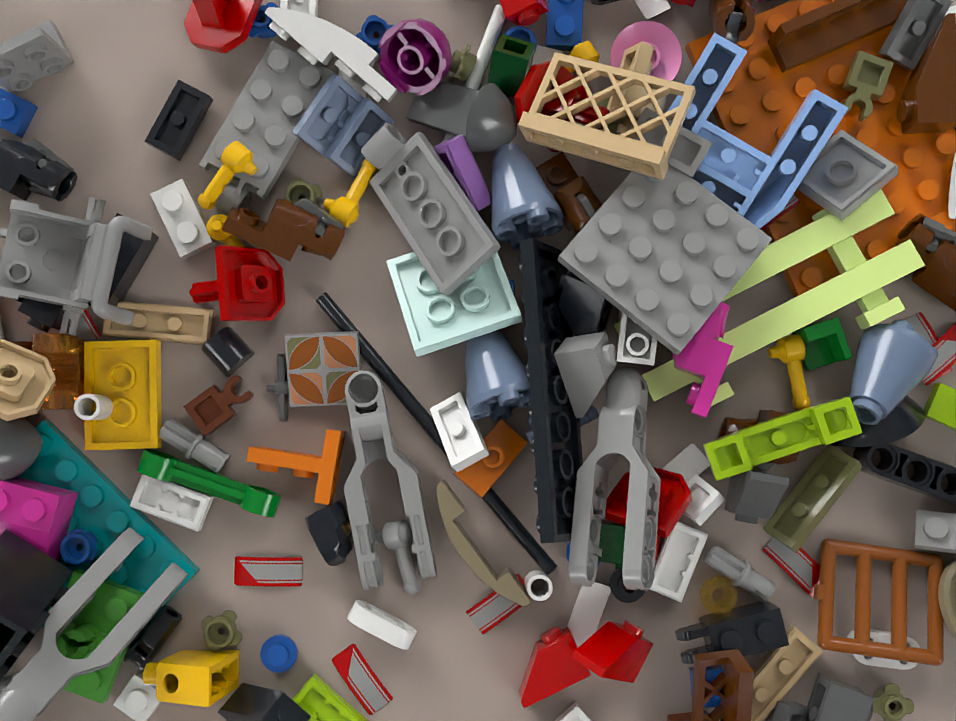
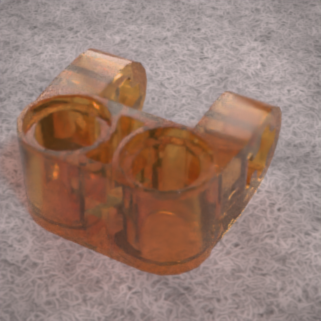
M32 334V351L47 357L56 378L54 388L39 410L74 409L75 401L84 394V342H87L86 340L68 334Z

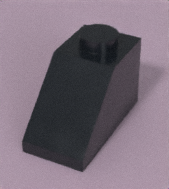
M571 271L565 272L558 285V292L561 293L558 308L574 336L605 332L613 304Z
M242 683L218 711L227 721H308L311 718L305 710L284 692Z

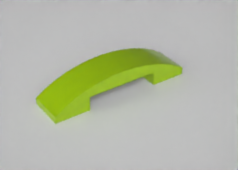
M844 397L741 429L705 443L703 447L715 481L752 470L753 466L820 444L828 445L863 432L851 398Z

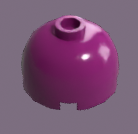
M421 18L403 20L386 30L379 42L382 58L379 60L380 69L386 80L402 93L411 92L418 93L417 95H424L439 86L450 70L452 61L450 43L444 32L434 23Z

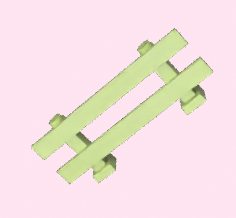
M881 189L843 221L823 209L812 216L814 222L765 247L723 301L827 249L841 275L724 333V337H719L718 341L734 346L727 365L854 301L857 302L863 313L855 317L861 330L905 310L900 298L897 296L889 300L882 287L925 266L912 241L908 240L866 261L853 238V235L895 214ZM621 321L614 324L618 335H620ZM674 360L642 375L647 382L648 392L654 402L691 383L692 385L694 382L701 384L702 378L676 369L674 367ZM728 382L719 384L711 406L735 395Z

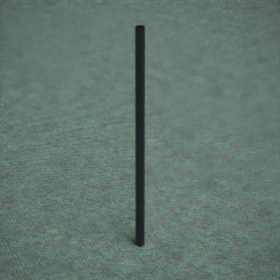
M327 292L316 299L317 304L341 332L359 331ZM359 331L360 355L448 458L434 419ZM490 487L482 497L484 502L546 575L553 572L557 567L556 563Z

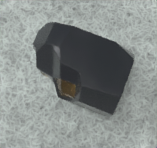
M338 500L305 517L309 532L320 554L329 566H337L345 562L347 555L352 550L350 541L352 530L349 516L341 500Z

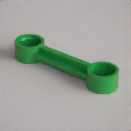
M144 449L137 467L139 473L148 477L181 484L238 504L242 509L264 517H275L282 495L272 490L238 482L181 462L180 459L172 455L152 449Z

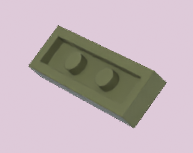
M828 444L763 529L767 534L797 553L862 469L860 462Z

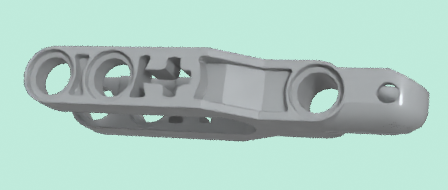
M630 367L616 369L609 376L605 405L602 407L599 417L597 446L577 471L568 565L569 579L574 586L584 585L592 587L596 579L598 557H602V549L599 548L601 519H605L609 471L617 462V455L626 457L630 462L622 565L623 583L627 589L646 591L650 590L653 584L661 479L645 455L647 382L638 371Z
M360 370L353 373L345 384V396L357 459L343 488L362 586L364 590L383 586L382 566L364 476L365 468L377 459H387L397 469L405 516L409 518L412 530L411 548L412 553L416 555L419 580L430 576L431 578L437 577L418 468L395 447L390 415L380 377L370 370Z
M129 527L48 611L50 616L45 621L41 650L16 675L0 695V721H35L73 678L108 668L188 576V573L173 562L88 658L69 659L63 656L56 645L58 636L95 597V592L108 576L114 571L117 573L132 550L145 540L132 528Z

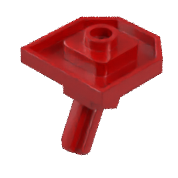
M192 0L183 23L191 43L200 49L226 54L247 40L263 0Z
M551 61L532 65L514 97L518 123L523 111L529 113ZM561 66L555 80L558 86L576 77L566 67ZM583 85L563 94L567 106L570 107L588 98V95ZM559 97L545 103L540 114L552 116L564 110ZM597 105L602 116L610 113L607 108ZM593 106L573 115L575 122L584 125L599 119ZM546 147V148H548L551 152H556V153L559 152V150Z
M225 245L215 247L217 280L193 283L192 289L189 290L193 302L199 304L219 301L220 321H272L285 304L283 268L264 249Z
M653 467L661 479L656 561L658 558L659 536L668 538L692 501V496L681 474ZM626 472L606 500L605 519L626 525L630 472Z

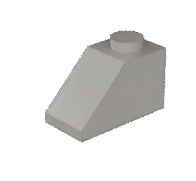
M606 331L565 338L554 353L576 419L584 417L617 364V351L615 346L610 344Z

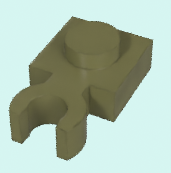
M860 50L854 55L842 88L852 92L842 103L849 108L846 113L850 111L852 104H855L860 108L858 121L862 122L871 114L873 109L871 99L877 101L882 97L894 64L893 62Z

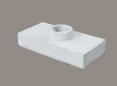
M142 474L130 507L198 532L202 529L214 496L172 481L158 480Z
M677 522L668 538H664L659 550L658 558L655 561L654 580L650 590L682 602L708 534Z

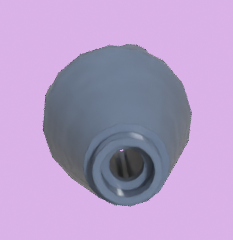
M516 143L505 144L495 150L493 153L494 159L492 160L491 230L495 239L503 243H511L513 249L519 250L521 240L537 239L545 235L550 236L560 233L564 229L562 210L525 151L521 150L520 145Z
M894 320L891 324L873 325L864 330L859 340L850 398L858 421L863 424L875 425L881 419H884L929 374L938 357L936 348L916 333L914 327L909 322Z
M499 329L466 340V404L471 420L482 419L490 415L492 421H499L500 419L503 420L512 416V409L519 406L520 408L528 407L531 396L526 368L502 330Z

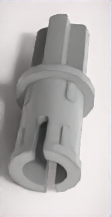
M173 419L166 421L160 429V438L186 453L185 458H194L215 471L216 474L222 471L231 457V454L224 452L205 440V436L202 433L197 435Z
M712 546L706 554L705 562L729 578L732 586H740L762 603L766 602L767 598L770 599L773 595L776 584L751 568L750 562L746 560L740 561L718 546Z

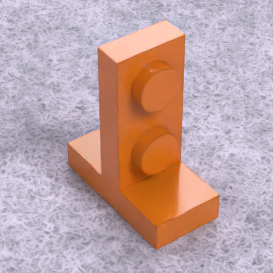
M326 429L322 456L263 446L248 447L246 461L257 463V470L278 472L279 467L293 469L292 475L298 477L314 478V473H319L314 503L329 505L334 502L346 431Z

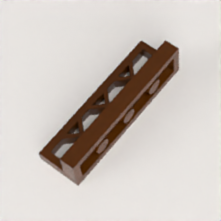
M835 0L780 24L767 42L781 72L784 73L894 25L908 0Z
M738 649L694 654L691 721H751L754 670ZM723 665L722 672L712 682L705 677L707 666ZM716 694L721 698V703L709 714L704 710V704Z

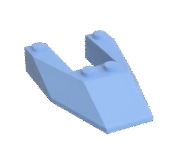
M714 33L684 83L695 86L696 93L682 127L712 142L711 147L692 178L760 229L785 208L849 108L816 89L810 91L769 156L707 121V118L747 53V50ZM677 95L668 111L678 107L683 96Z

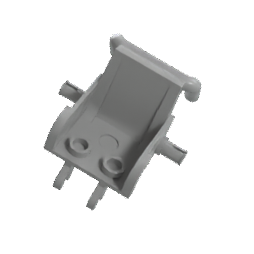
M93 197L89 198L85 219L39 210V204L12 200L9 209L11 217L8 229L0 228V237L5 238L0 260V298L18 299V297L63 306L64 315L59 333L67 334L71 320L68 334L77 335L80 314L87 310L89 302H91L92 310L99 317L124 325H132L134 313L108 304L123 233L126 232L142 240H151L153 228L127 216L114 217L108 225L101 223L106 201L98 199L95 212L97 200Z

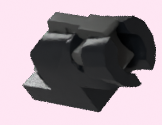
M33 139L24 144L14 140H0L1 189L25 201L31 192L50 197L58 202L63 201L72 192L78 178L74 169L41 142Z

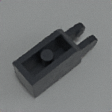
M768 600L763 603L759 601L703 615L699 618L700 623L679 628L675 631L676 638L679 641L704 638L705 646L688 649L681 653L684 664H693L694 654L738 649L744 657L789 645L780 608Z

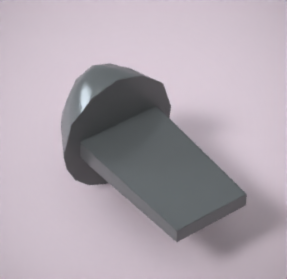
M441 82L439 86L424 95H417L418 93H416L406 115L409 121L455 137L463 134L470 151L477 153L495 151L501 146L509 144L517 134V117L514 107L495 83H487L480 90Z
M23 418L10 421L0 419V480L2 481L19 477L35 462L41 451L43 440L39 431Z

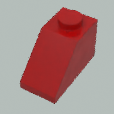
M624 620L623 624L608 621L574 651L572 658L601 678L634 683L654 643L642 636L644 630L628 620Z
M559 626L551 628L542 633L540 636L541 640L535 643L519 690L523 708L591 676L588 668L572 658L578 646L569 627L562 630Z

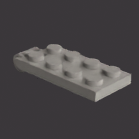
M271 41L199 163L200 168L216 174L223 165L220 158L224 149L230 143L238 140L253 153V163L258 170L253 176L245 172L234 174L216 200L215 206L227 212H230L232 207L238 210L240 208L247 209L251 200V192L263 200L267 199L300 141L292 131L330 75L335 74V72L317 63L313 65L302 55Z
M385 123L361 148L364 157L373 166L381 169L369 181L441 294L450 295L501 248L423 133L417 132L406 143L403 135L393 125Z

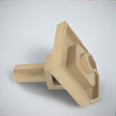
M0 338V419L10 421L37 414L56 383V378L49 361L43 355Z

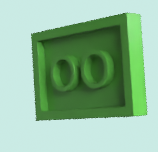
M81 569L73 571L67 587L70 589L86 571ZM106 579L95 592V597L58 636L56 645L59 652L69 659L88 658L145 593ZM128 646L108 668L75 677L63 690L103 704L109 698Z

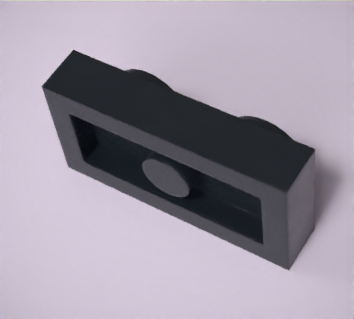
M178 79L144 142L166 155L181 161L213 99L210 95Z

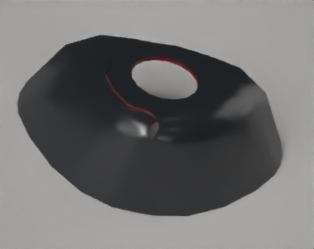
M907 395L879 423L867 425L859 422L863 433L831 443L830 445L867 447L892 443L915 432L925 420L926 412Z

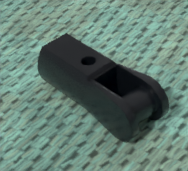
M168 605L161 607L126 652L123 661L127 662L130 660L139 667L137 671L142 673L146 664L153 661L181 622L182 615ZM142 643L152 649L149 654L139 648Z

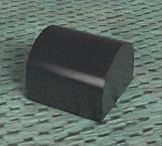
M229 326L215 333L202 347V351L226 377H230L255 354Z

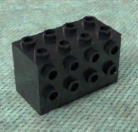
M7 529L0 535V681L50 616L49 610L46 607L48 605L53 607L69 590L63 584L73 572Z

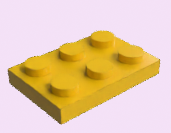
M161 341L84 342V394L105 395L113 403V411L108 418L104 420H84L85 451L162 448V438L159 436L162 427ZM95 401L91 406L93 413H95L97 408Z

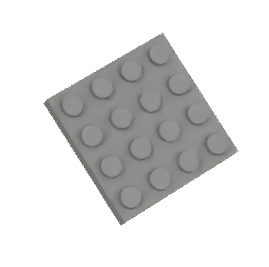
M668 164L669 167L664 180L632 171L563 250L557 261L678 355L770 243L772 238L688 174Z

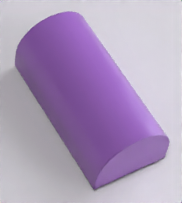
M463 134L433 147L476 211H480L492 203L491 194Z

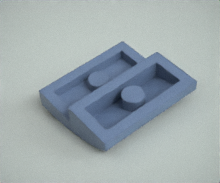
M331 74L292 133L342 171L356 178L365 159L361 148L385 123L392 125L394 120L371 99L362 97L339 75Z

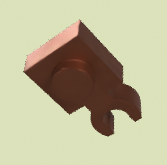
M237 375L229 378L222 392L216 385H212L183 406L204 436L210 435L237 415L232 405L235 403H246L254 396L252 391H247L241 396L235 393V386L243 380L241 376Z

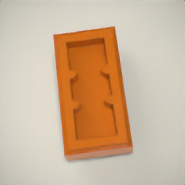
M502 419L483 438L490 455L459 472L455 471L453 473L457 479L479 498L485 495L528 443Z

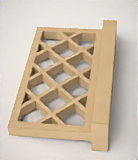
M555 52L529 113L523 111L518 126L528 142L664 180L669 167V156L696 90L695 86ZM561 66L575 69L578 77L558 86L555 80ZM599 76L608 77L612 86L592 95L587 82ZM583 85L588 98L568 107L563 94ZM633 85L643 86L647 95L627 104L621 91ZM670 93L683 96L678 107L663 114L657 102L658 99ZM617 94L623 107L602 116L597 103ZM559 97L564 110L552 116L540 114L545 103ZM652 103L658 117L638 126L632 112ZM593 106L599 119L585 126L576 124L573 115ZM627 115L633 129L621 135L610 133L607 124ZM673 119L671 126H669L668 121ZM663 124L667 132L663 146L660 147L646 143L642 134Z

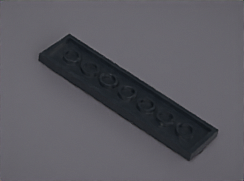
M530 238L520 241L521 253L518 257V264L523 280L521 302L525 309L526 324L523 329V336L527 344L528 363L526 364V376L530 382L531 396L528 410L533 425L531 450L535 457L536 469L533 485L538 498L536 526L540 534L541 543H558L571 541L577 471L583 465L580 418L576 419L554 356V353L565 338L573 337V332L558 308L561 293L558 292V285L561 277L565 272H568V269L557 261L559 255L563 252L562 250L537 239Z

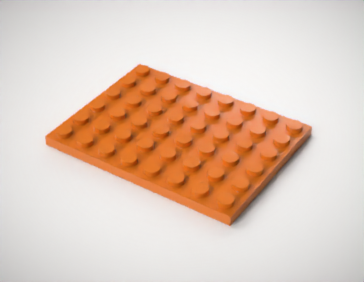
M791 0L755 15L753 33L746 41L736 43L739 47L747 50V53L712 110L719 128L769 156L810 91L816 89L841 104L852 94V92L842 88L853 57L859 50L890 61L878 53L894 25L782 73L767 41L780 24L835 0ZM716 32L687 43L685 50L693 68L712 35ZM895 63L891 69L882 97L877 101L871 99L873 104L871 114L862 122L858 121L860 108L852 104L850 111L843 116L829 138L831 139L840 130H843L898 166V175L881 188L895 214L853 235L866 261L896 247L895 243L900 240L897 238L898 234L910 220L921 213L956 232V219H950L948 216L950 179L956 152V130L953 127L945 133L902 134L901 122L897 119V107L912 70H905ZM796 189L794 195L800 203L764 229L765 233L772 238L770 244L814 222L812 216L824 208ZM827 249L783 271L794 298L841 275Z

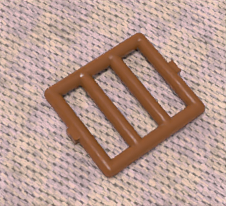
M829 538L824 539L821 542L819 584L814 585V600H819L818 646L823 650L933 666L941 665L944 661V619L939 605L938 586L944 571L943 558L939 554ZM836 554L856 557L854 639L833 636ZM872 559L892 562L891 644L870 641ZM908 565L928 567L927 649L907 646Z

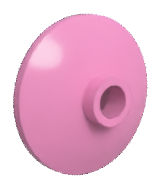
M639 21L627 26L618 34L610 53L611 66L619 68L624 51L643 41L654 47L650 60L653 66L649 75L673 81L681 66L682 51L676 35L668 27L655 21Z

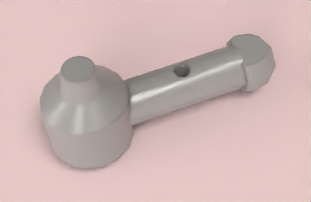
M406 520L387 522L383 530L376 533V541L384 543L388 549H394L404 582L403 589L410 595L416 594L421 589V581L417 578L408 547L412 541L410 524Z

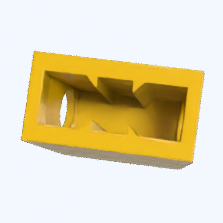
M181 650L158 662L147 663L143 671V682L145 685L156 686V698L159 702L209 707L239 687L240 650H218L216 652L210 650Z

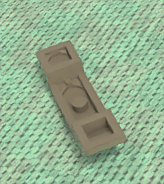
M443 480L436 486L437 500L443 524L455 549L467 566L487 586L506 599L526 607L531 603V597L511 568L507 567L497 575L456 518L465 511L466 507L446 480Z

